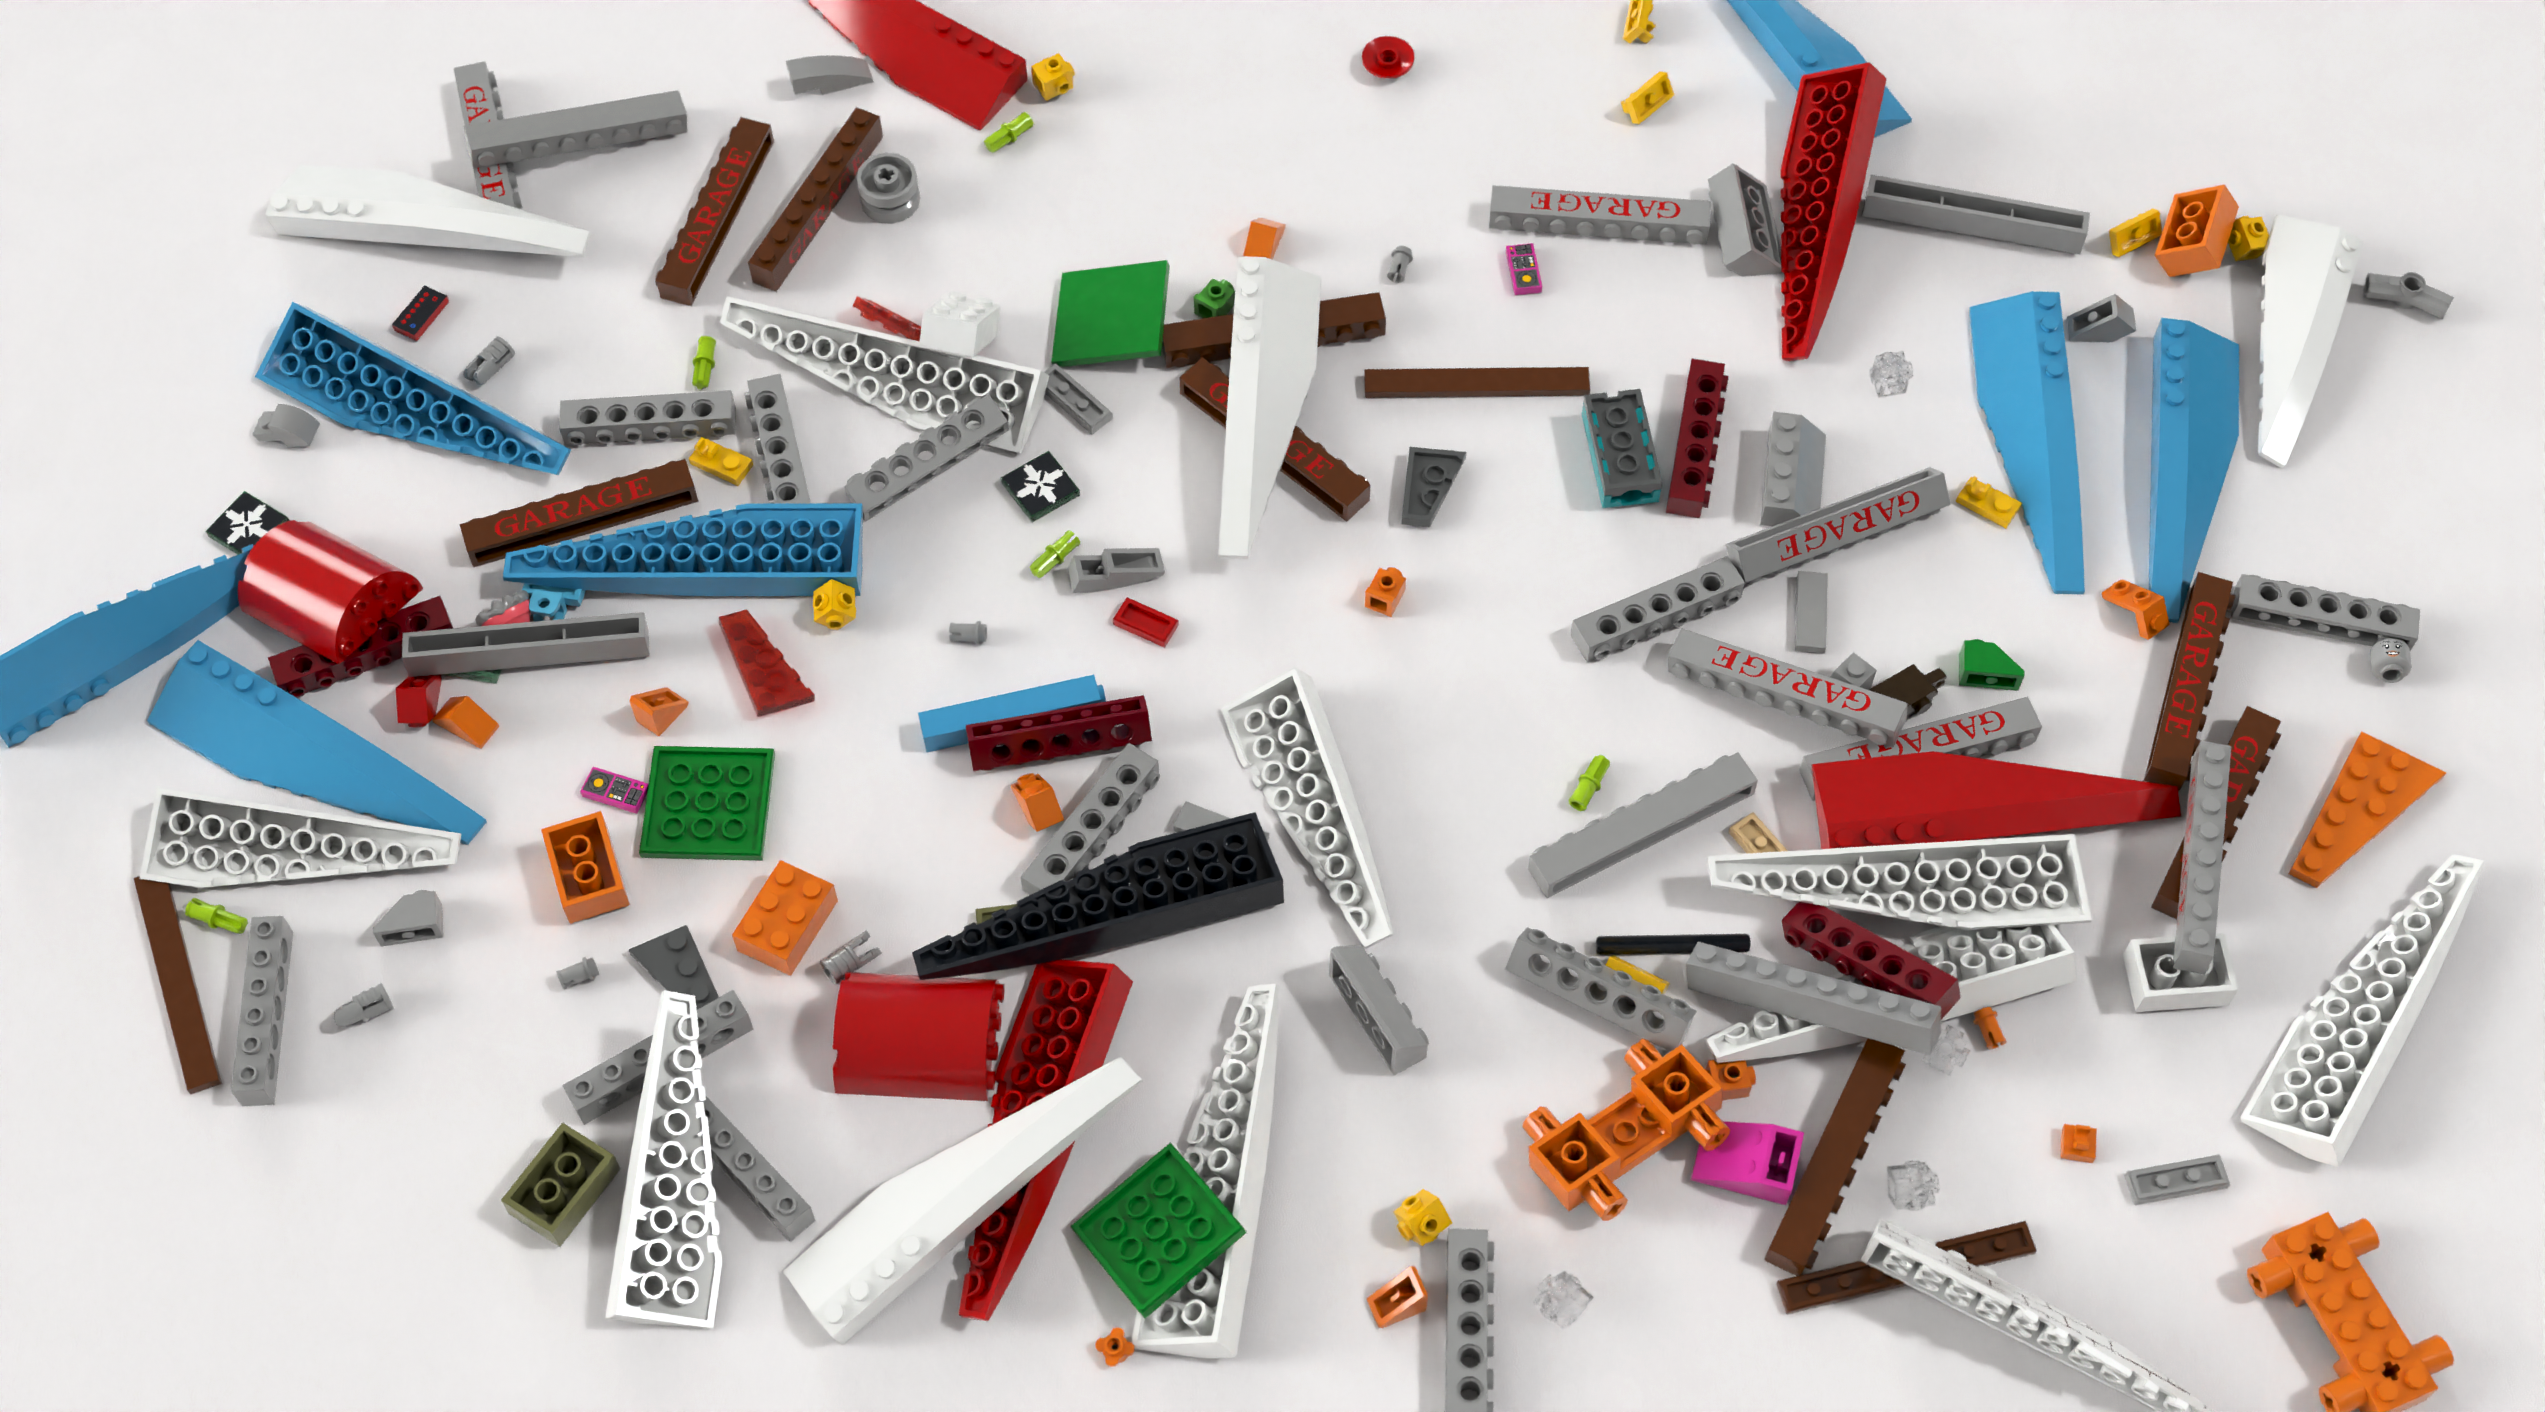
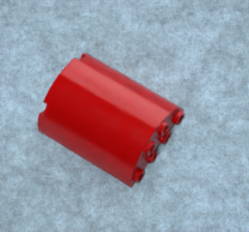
M292 520L272 528L251 549L244 562L247 565L244 579L238 581V601L242 612L340 664L376 632L377 622L380 619L389 620L423 590V587L413 575L309 521L297 522Z
M846 972L845 980L841 981L834 1021L833 1049L837 1050V1058L833 1065L835 1093L988 1101L989 1090H994L995 1071H991L992 1061H997L999 1044L996 1042V1032L1001 1030L1002 1014L999 1013V1003L1004 1002L1005 985L1000 984L999 980L944 977L920 980L919 976Z

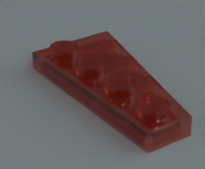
M747 609L719 617V626L757 717L814 702L815 694L809 687H805L800 680L799 674L794 668H790L784 660V655L768 640V635Z

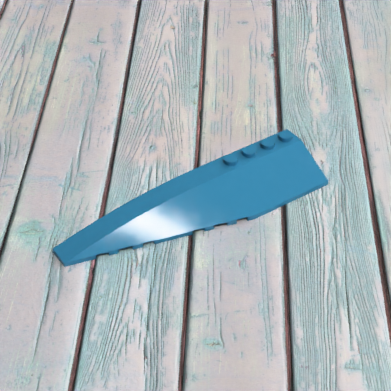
M295 302L291 303L255 376L337 422L360 430L555 475L560 474L571 452V449L483 400L324 315Z
M2161 318L2153 340L2149 591L2164 596L2169 622L2178 623L2239 437V344L2191 321Z
M862 503L736 505V509L722 512L721 509L709 511V515L692 518V515L683 516L675 522L666 523L664 520L616 530L617 534L602 536V533L590 535V539L573 542L572 539L561 541L559 545L549 548L542 545L507 552L503 571L504 581L591 591L680 596H813V591L833 579L855 588V596H861Z
M251 544L241 548L242 553L234 557L227 558L226 555L213 559L214 564L202 569L198 565L154 582L150 590L138 591L136 589L126 593L127 598L111 604L108 600L98 604V610L86 615L83 611L75 613L0 655V736L10 748L17 743L25 741L30 735L52 725L61 717L80 709L82 705L94 698L106 694L111 688L169 655L239 606L238 581L244 579L247 565L244 562L254 545Z

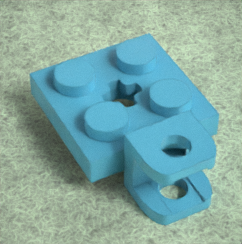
M525 583L522 590L527 591L529 594V610L534 615L533 622L544 621L545 616H554L552 620L564 619L567 613L566 605L580 607L586 590Z

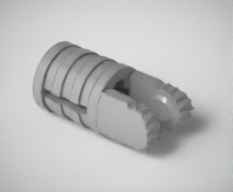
M497 336L465 368L463 375L466 379L474 380L482 385L515 355V351L508 342Z
M867 930L842 946V949L828 956L827 959L820 961L823 971L833 984L836 985L841 979H844L846 972H854L855 969H860L882 954L877 947L865 953V956L859 959L853 951V948L864 944L871 937Z
M380 983L376 987L353 996V1001L336 1009L333 1019L336 1026L344 1027L360 1020L366 1022L394 1007L383 984Z

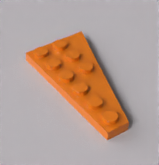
M2361 731L2288 874L2318 888L2340 869L2347 860L2356 855L2371 839H2374L2403 814L2410 805L2419 800L2433 785L2442 780L2446 772Z

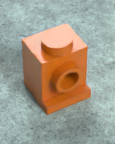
M1389 567L1387 570L1378 569L1370 587L1365 591L1366 608L1392 617L1406 588V578L1403 577L1401 571L1393 567Z
M1708 1060L1705 1070L1723 1088L1722 1101L1749 1097L1752 1085L1756 1084L1753 1066H1747L1746 1060L1722 1063ZM1736 1074H1737V1077H1736V1078H1732V1077L1729 1076V1075H1736Z

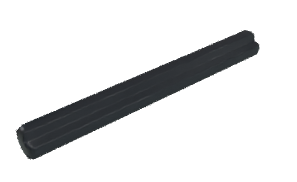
M1748 934L1598 936L1596 938V952L1599 955L1692 953L1697 942L1735 952H1748L1751 942Z

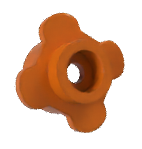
M1119 1327L1113 1328L1111 1334L1105 1338H1099L1095 1343L1096 1350L1103 1353L1106 1358L1105 1362L1110 1367H1115L1118 1363L1125 1361L1135 1351L1133 1343L1126 1340L1124 1330ZM1114 1344L1118 1345L1116 1350L1112 1349Z

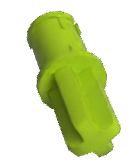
M1023 112L1008 124L1003 123L1001 129L985 139L984 144L988 151L996 152L1010 141L1012 143L1015 142L1019 135L1033 127L1034 122L1028 113Z
M709 336L699 338L697 355L693 358L692 362L695 366L692 384L700 390L709 386L711 369L715 367L713 357L716 340Z
M1068 530L1053 545H1047L1046 551L1030 565L1032 574L1042 578L1057 564H1062L1064 558L1080 545V540L1077 536L1070 543H1067L1075 533Z
M1595 756L1585 774L1579 776V784L1569 799V804L1574 809L1585 811L1595 791L1601 789L1600 782L1610 766V760L1605 758V756Z
M193 898L192 902L189 901L186 906L185 914L187 917L203 921L212 929L221 927L231 932L242 934L248 924L246 918L225 911V907L220 904L215 906Z

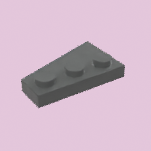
M1419 447L1409 448L1401 524L1431 526L1466 459V452Z
M687 925L628 949L630 955L637 962L639 961L648 973L667 991L695 996L697 1010L719 998Z

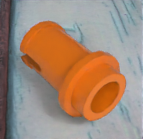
M1985 1007L1974 1013L1975 1019L1973 1020L1974 1024L1979 1026L1988 1050L1998 1048V1043L2001 1046L2007 1043L1996 1019L1998 1014L1991 1007Z

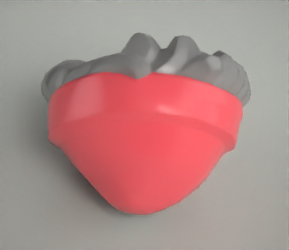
M522 590L516 592L515 595L502 597V602L493 600L491 602V609L487 613L482 611L476 616V624L478 626L530 622L529 594L527 591Z

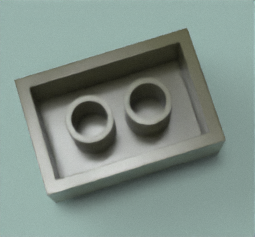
M562 1122L504 1195L501 1202L509 1215L561 1247L621 1168L612 1153Z

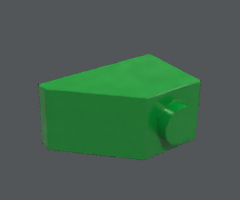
M1980 639L1964 640L1959 653L1960 686L2019 691L2025 671L1993 642H1984Z

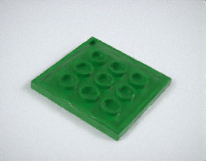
M1162 260L1062 272L1051 363L1053 365L1056 363L1059 367L1161 356L1170 269L1168 261Z
M654 746L639 849L640 857L763 861L775 760L774 748Z
M1171 1142L1070 1226L1144 1319L1247 1233Z

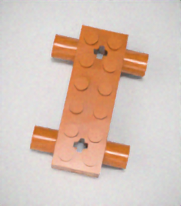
M1641 1039L1638 1043L1632 1045L1624 1057V1061L1636 1073L1631 1078V1092L1589 1120H1586L1581 1113H1578L1561 1124L1547 1107L1542 1106L1528 1114L1522 1127L1535 1142L1528 1147L1529 1166L1568 1211L1586 1201L1603 1221L1611 1220L1622 1212L1628 1202L1627 1198L1613 1181L1687 1131L1706 1151L1717 1148L1727 1139L1730 1129L1715 1113L1722 1108L1723 1088L1682 1044L1665 1056H1662L1647 1039Z
M2329 1212L2273 1235L2261 1249L2267 1260L2248 1268V1282L2256 1296L2264 1299L2285 1289L2296 1307L2307 1303L2340 1357L2332 1366L2339 1379L2319 1388L2320 1401L2327 1412H2351L2357 1408L2360 1412H2402L2426 1401L2439 1389L2431 1375L2453 1365L2454 1357L2446 1341L2438 1335L2411 1345L2357 1258L2379 1247V1238L2375 1228L2364 1218L2338 1228Z

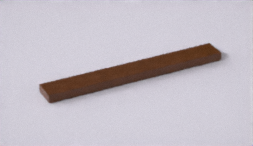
M1589 367L1364 369L1365 398L1584 396L1590 394Z
M140 876L133 879L186 1088L191 1095L222 1084L170 883L139 879Z
M2026 1221L1935 1242L1936 1247L1946 1252L1953 1250L1966 1257V1262L1976 1267L2033 1255L2037 1252ZM1861 1261L1779 1280L1776 1283L1787 1315L1906 1286L1902 1281L1894 1279Z

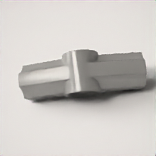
M2408 272L2402 277L2368 273L2363 288L2364 296L2367 298L2390 300L2404 309L2417 307L2443 319L2454 299L2453 296L2426 285L2425 279L2420 274Z

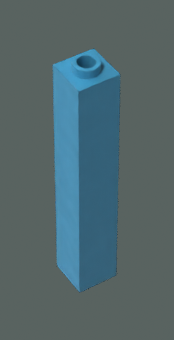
M1093 674L919 712L918 716L926 752L928 753L969 744L966 725L1106 702L1103 685L1096 684Z

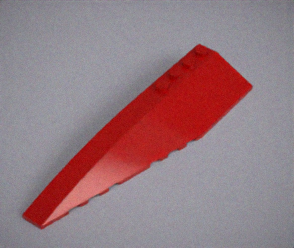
M808 0L809 5L815 10L818 9L823 14V18L849 42L856 44L858 50L864 56L870 57L881 72L885 71L895 85L979 131L989 123L1028 81L1025 58L917 0Z
M1870 62L1801 76L1780 170V178L1784 184V188L1781 189V199L1784 201V211L1781 212V222L1784 223V231L1781 233V271L1784 273L1781 293L1784 294L1785 305L1782 306V316L1785 318V326L1782 328V359L1785 361L1809 358L1834 295L1851 240L1887 80Z
M1934 751L1812 764L1821 849L1965 841L2181 817L2178 786Z
M1056 960L1036 965L996 1071L995 1081L998 1082L997 1094H993L991 1107L994 1109L993 1121L991 1124H988V1127L1103 1066L1133 981L1119 967L1111 963ZM1075 1141L974 1229L976 1230L974 1244L969 1246L968 1259L971 1260L970 1270L964 1277L959 1316L989 1321L1037 1231Z

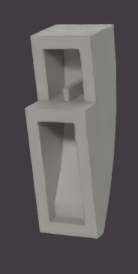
M827 55L802 57L786 61L788 75L795 94L820 88L822 95L873 82L866 59Z
M1159 548L1104 549L1102 555L1073 556L1068 566L1073 593L1126 587L1163 576L1165 573Z

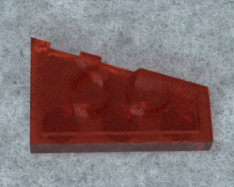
M856 297L853 307L861 311L860 316L873 322L878 320L883 323V328L896 334L900 333L907 339L920 341V325L870 299Z

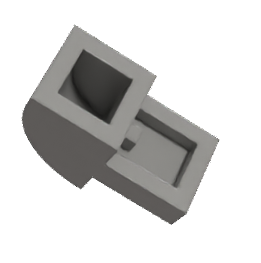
M278 404L275 411L262 413L252 435L258 441L281 440L287 447L310 446L320 423L302 409L291 405Z

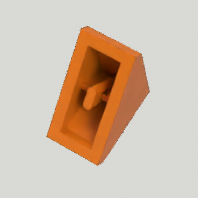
M1264 218L1252 220L1243 256L1273 259L1286 224Z
M668 687L632 695L629 700L636 721L659 737L689 704L687 700Z
M468 696L450 697L432 719L433 723L480 749L483 748L499 728V724Z
M1410 1266L1366 1299L1378 1327L1384 1328L1425 1312L1428 1294L1416 1267Z

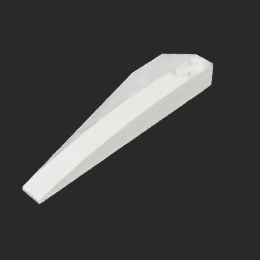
M2277 214L2274 218L2262 257V266H2265V275L2262 277L2265 299L2261 301V311H2264V322L2261 323L2260 363L2263 364V373L2260 374V385L2263 386V397L2259 399L2262 421L2259 422L2258 455L2283 468L2296 442L2325 368L2348 297L2363 241L2340 227Z

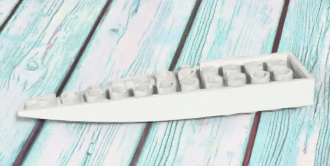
M300 165L273 193L265 214L278 235L584 257L591 236L588 230L403 172Z
M1238 256L1218 553V558L1248 559L1259 530L1261 518L1264 516L1269 496L1275 486L1277 474L1280 472L1293 436L1294 427L1299 420L1304 400L1307 398L1312 378L1315 376L1317 366L1321 276L1266 257Z
M2054 925L1977 930L1940 926L1909 937L1910 942L1900 947L1958 979L1961 998L1941 1021L2076 982L2075 952ZM1839 972L1831 976L1833 978H1837L1840 980L1863 985L1860 980L1852 977L1851 975L1846 976ZM1766 1010L1755 1014L1753 1021L1747 1024L1739 1022L1706 1038V1044L1716 1062L1722 1063L1818 1051L1867 1041L1868 1038L1775 1012L1768 1013Z
M1119 1057L888 1180L785 1268L783 1273L831 1337L844 1345L1142 1082V1079L1122 1057Z

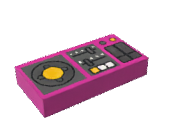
M1533 243L1506 246V257L1514 295L1542 293V282Z
M592 767L580 793L582 797L637 814L647 795L648 784Z

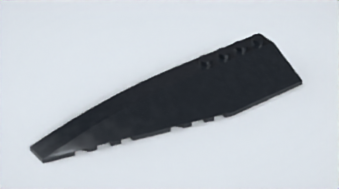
M1256 812L1136 843L1128 847V852L1118 857L1116 854L1104 859V864L1091 870L1087 867L1078 871L1075 878L1066 882L1060 880L1017 901V906L1007 911L1002 908L992 913V918L978 925L973 922L965 926L964 931L953 937L950 935L944 936L912 952L920 980L992 972L1076 957L1284 903L1283 878Z

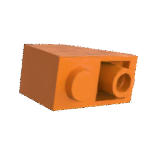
M1025 774L1017 779L1018 782L1011 784L1012 791L1029 825L1036 832L1064 821L1053 787L1039 774Z

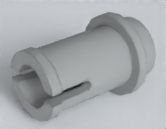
M1397 246L1391 253L1393 260L1387 277L1393 281L1396 272H1398L1396 283L1404 281L1408 263H1411L1413 260L1412 251L1406 246Z
M977 621L976 624L950 623L949 633H952V635H949V639L952 642L976 641V644L986 642L987 625L981 624V621Z
M584 957L582 962L556 971L564 990L587 979L595 980L594 977L599 975V971L593 957L589 959Z

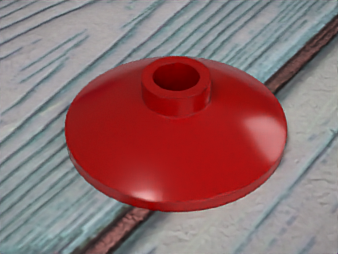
M1381 36L1368 42L1362 51L1364 67L1368 72L1380 78L1391 79L1406 74L1414 64L1415 55L1412 47L1405 40L1398 37Z

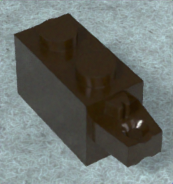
M1912 664L1869 690L1908 703L1907 721L1910 716L1915 713L1918 715L1923 714L1932 706V699L1938 694L1937 689L1944 685L1947 676L1940 667L1924 675Z

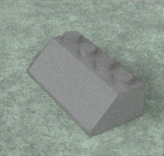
M1733 163L1708 179L1709 197L1714 208L1713 217L1717 223L1718 240L1723 252L1722 261L1728 270H1733L1741 276L1781 274V251L1767 186Z
M1773 411L1768 433L1760 525L1775 526L1821 507L1826 434L1803 415Z
M1335 946L1330 949L1329 977L1392 1074L1396 1075L1424 1060L1427 1056L1428 1038L1421 1028L1416 1029L1411 1021L1412 1014L1405 1003L1400 1004L1395 997L1396 991L1392 982L1388 978L1384 979L1378 971L1380 967L1372 953L1367 954L1363 946Z

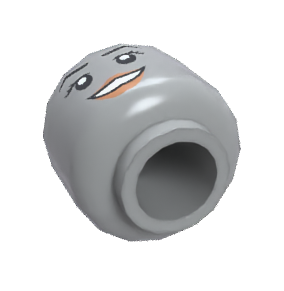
M2385 638L2374 644L2370 650L2371 670L2376 678L2387 683H2395L2401 681L2410 673L2412 668L2410 648L2405 642L2399 639Z

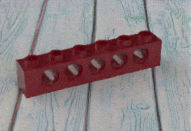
M1691 359L1666 513L1700 518L1702 507L1708 508L1711 491L1705 489L1706 484H1712L1714 468L1709 467L1710 461H1715L1718 444H1713V438H1719L1722 421H1717L1716 419L1717 414H1723L1725 398H1720L1721 392H1726L1729 378L1728 375H1723L1725 363Z
M439 595L403 608L389 620L380 619L377 622L376 632L340 664L332 662V660L304 645L268 657L277 686L294 697L299 698L305 693L329 687L335 682L359 676L365 671L379 666H387L391 662L401 659L403 633L418 632L421 628L424 629L420 631L453 629L441 596Z
M1144 695L966 725L973 771H988L996 767L1017 766L1025 762L1046 761L1066 755L1076 756L1084 752L1110 750L1114 747L1125 746L1128 743L1140 745L1143 742L1152 741L1149 714Z
M1798 902L1781 920L1784 937L1791 946L1806 950L1818 961H1825L1833 965L1840 973L1846 976L1851 975L1860 980L1866 987L1941 1006V1020L1961 998L1957 978L1825 906Z

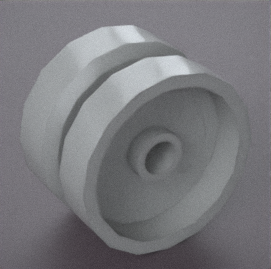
M882 153L867 159L858 169L856 179L860 192V201L864 213L870 219L879 223L893 224L906 220L918 209L920 193L914 165L906 157L895 153Z

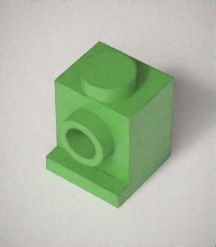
M1212 278L1200 294L1194 296V314L1201 318L1227 315L1234 307L1235 290L1232 284L1227 280L1219 282Z

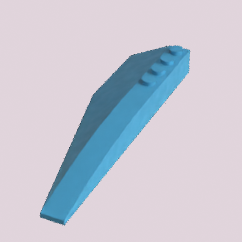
M1727 0L1797 92L1802 75L1867 63L1855 46L1796 0ZM1886 85L1874 138L1912 121V118Z
M2031 291L1971 306L1969 313L1978 403L1980 408L1984 409L1989 430L1992 429L1994 434L1995 446L1998 453L2001 452L2003 457V466L2016 499L2022 502L2024 519L2027 526L2030 525L2034 535L2033 542L2036 549H2039L2043 558L2042 564L2054 594L2083 595L2085 588L2079 475L2060 292Z
M199 640L177 662L147 720L150 725L240 779L247 781L252 779L262 782L264 786L275 789L279 787L289 790L295 795L302 797L307 795L317 798L322 803L364 814V812L372 814L377 819L387 822L392 820L408 826L461 833L460 843L466 845L473 840L487 823L486 819L385 751Z

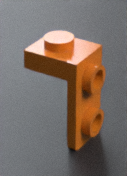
M2125 580L2115 582L2111 587L2102 592L2104 600L2135 613L2140 637L2149 640L2170 625L2164 596Z

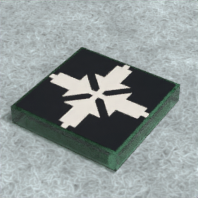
M1049 451L1001 477L1002 485L1031 522L1038 520L1080 496V489Z
M244 491L205 532L209 538L239 555L242 553L241 548L251 544L255 545L272 528L290 520L286 515Z

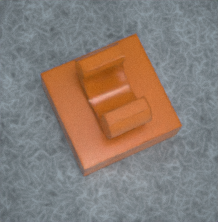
M2064 1124L2061 1133L2060 1158L2093 1163L2096 1159L2097 1129L2085 1125Z

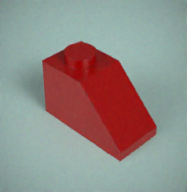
M441 674L408 676L396 688L398 723H408L409 727L414 728L423 727L436 716L442 680Z

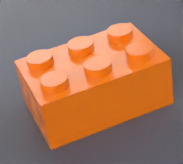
M2225 184L2174 195L2155 253V257L2169 277L2220 268L2239 208Z
M601 811L541 829L561 904L570 924L630 905L610 833Z
M780 860L732 934L737 951L791 976L838 902L834 884Z

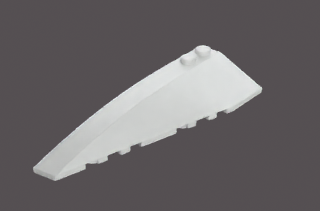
M1294 668L1221 708L1239 761L1244 768H1250L1254 776L1252 778L1257 788L1261 789L1267 798L1269 806L1280 817L1282 825L1304 858L1310 862L1319 880L1325 884L1331 893V898L1335 904L1339 905L1345 914V919L1364 947L1369 948L1394 935L1380 879L1361 815L1313 678Z
M156 788L139 879L209 888L452 865L457 863L462 834Z
M663 990L661 994L632 1144L606 1319L712 1329L714 1325L722 1257L721 1250L719 1251L717 1235L719 1234L718 1220L715 1218L714 1201H716L715 1188H712L711 1171L713 1168L708 1118L705 1116L704 1101L706 1100L705 1089L702 1087L701 1079L702 1059L698 1049L697 1038H699L696 1000L693 995Z

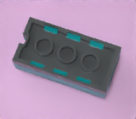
M1641 389L1618 391V395L1608 397L1607 392L1584 395L1582 419L1602 508L1659 502L1662 479Z

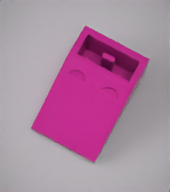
M1723 1121L1729 1127L1730 1133L1720 1146L1711 1151H1706L1699 1144L1691 1181L1783 1205L1787 1204L1793 1188L1804 1132L1774 1124Z

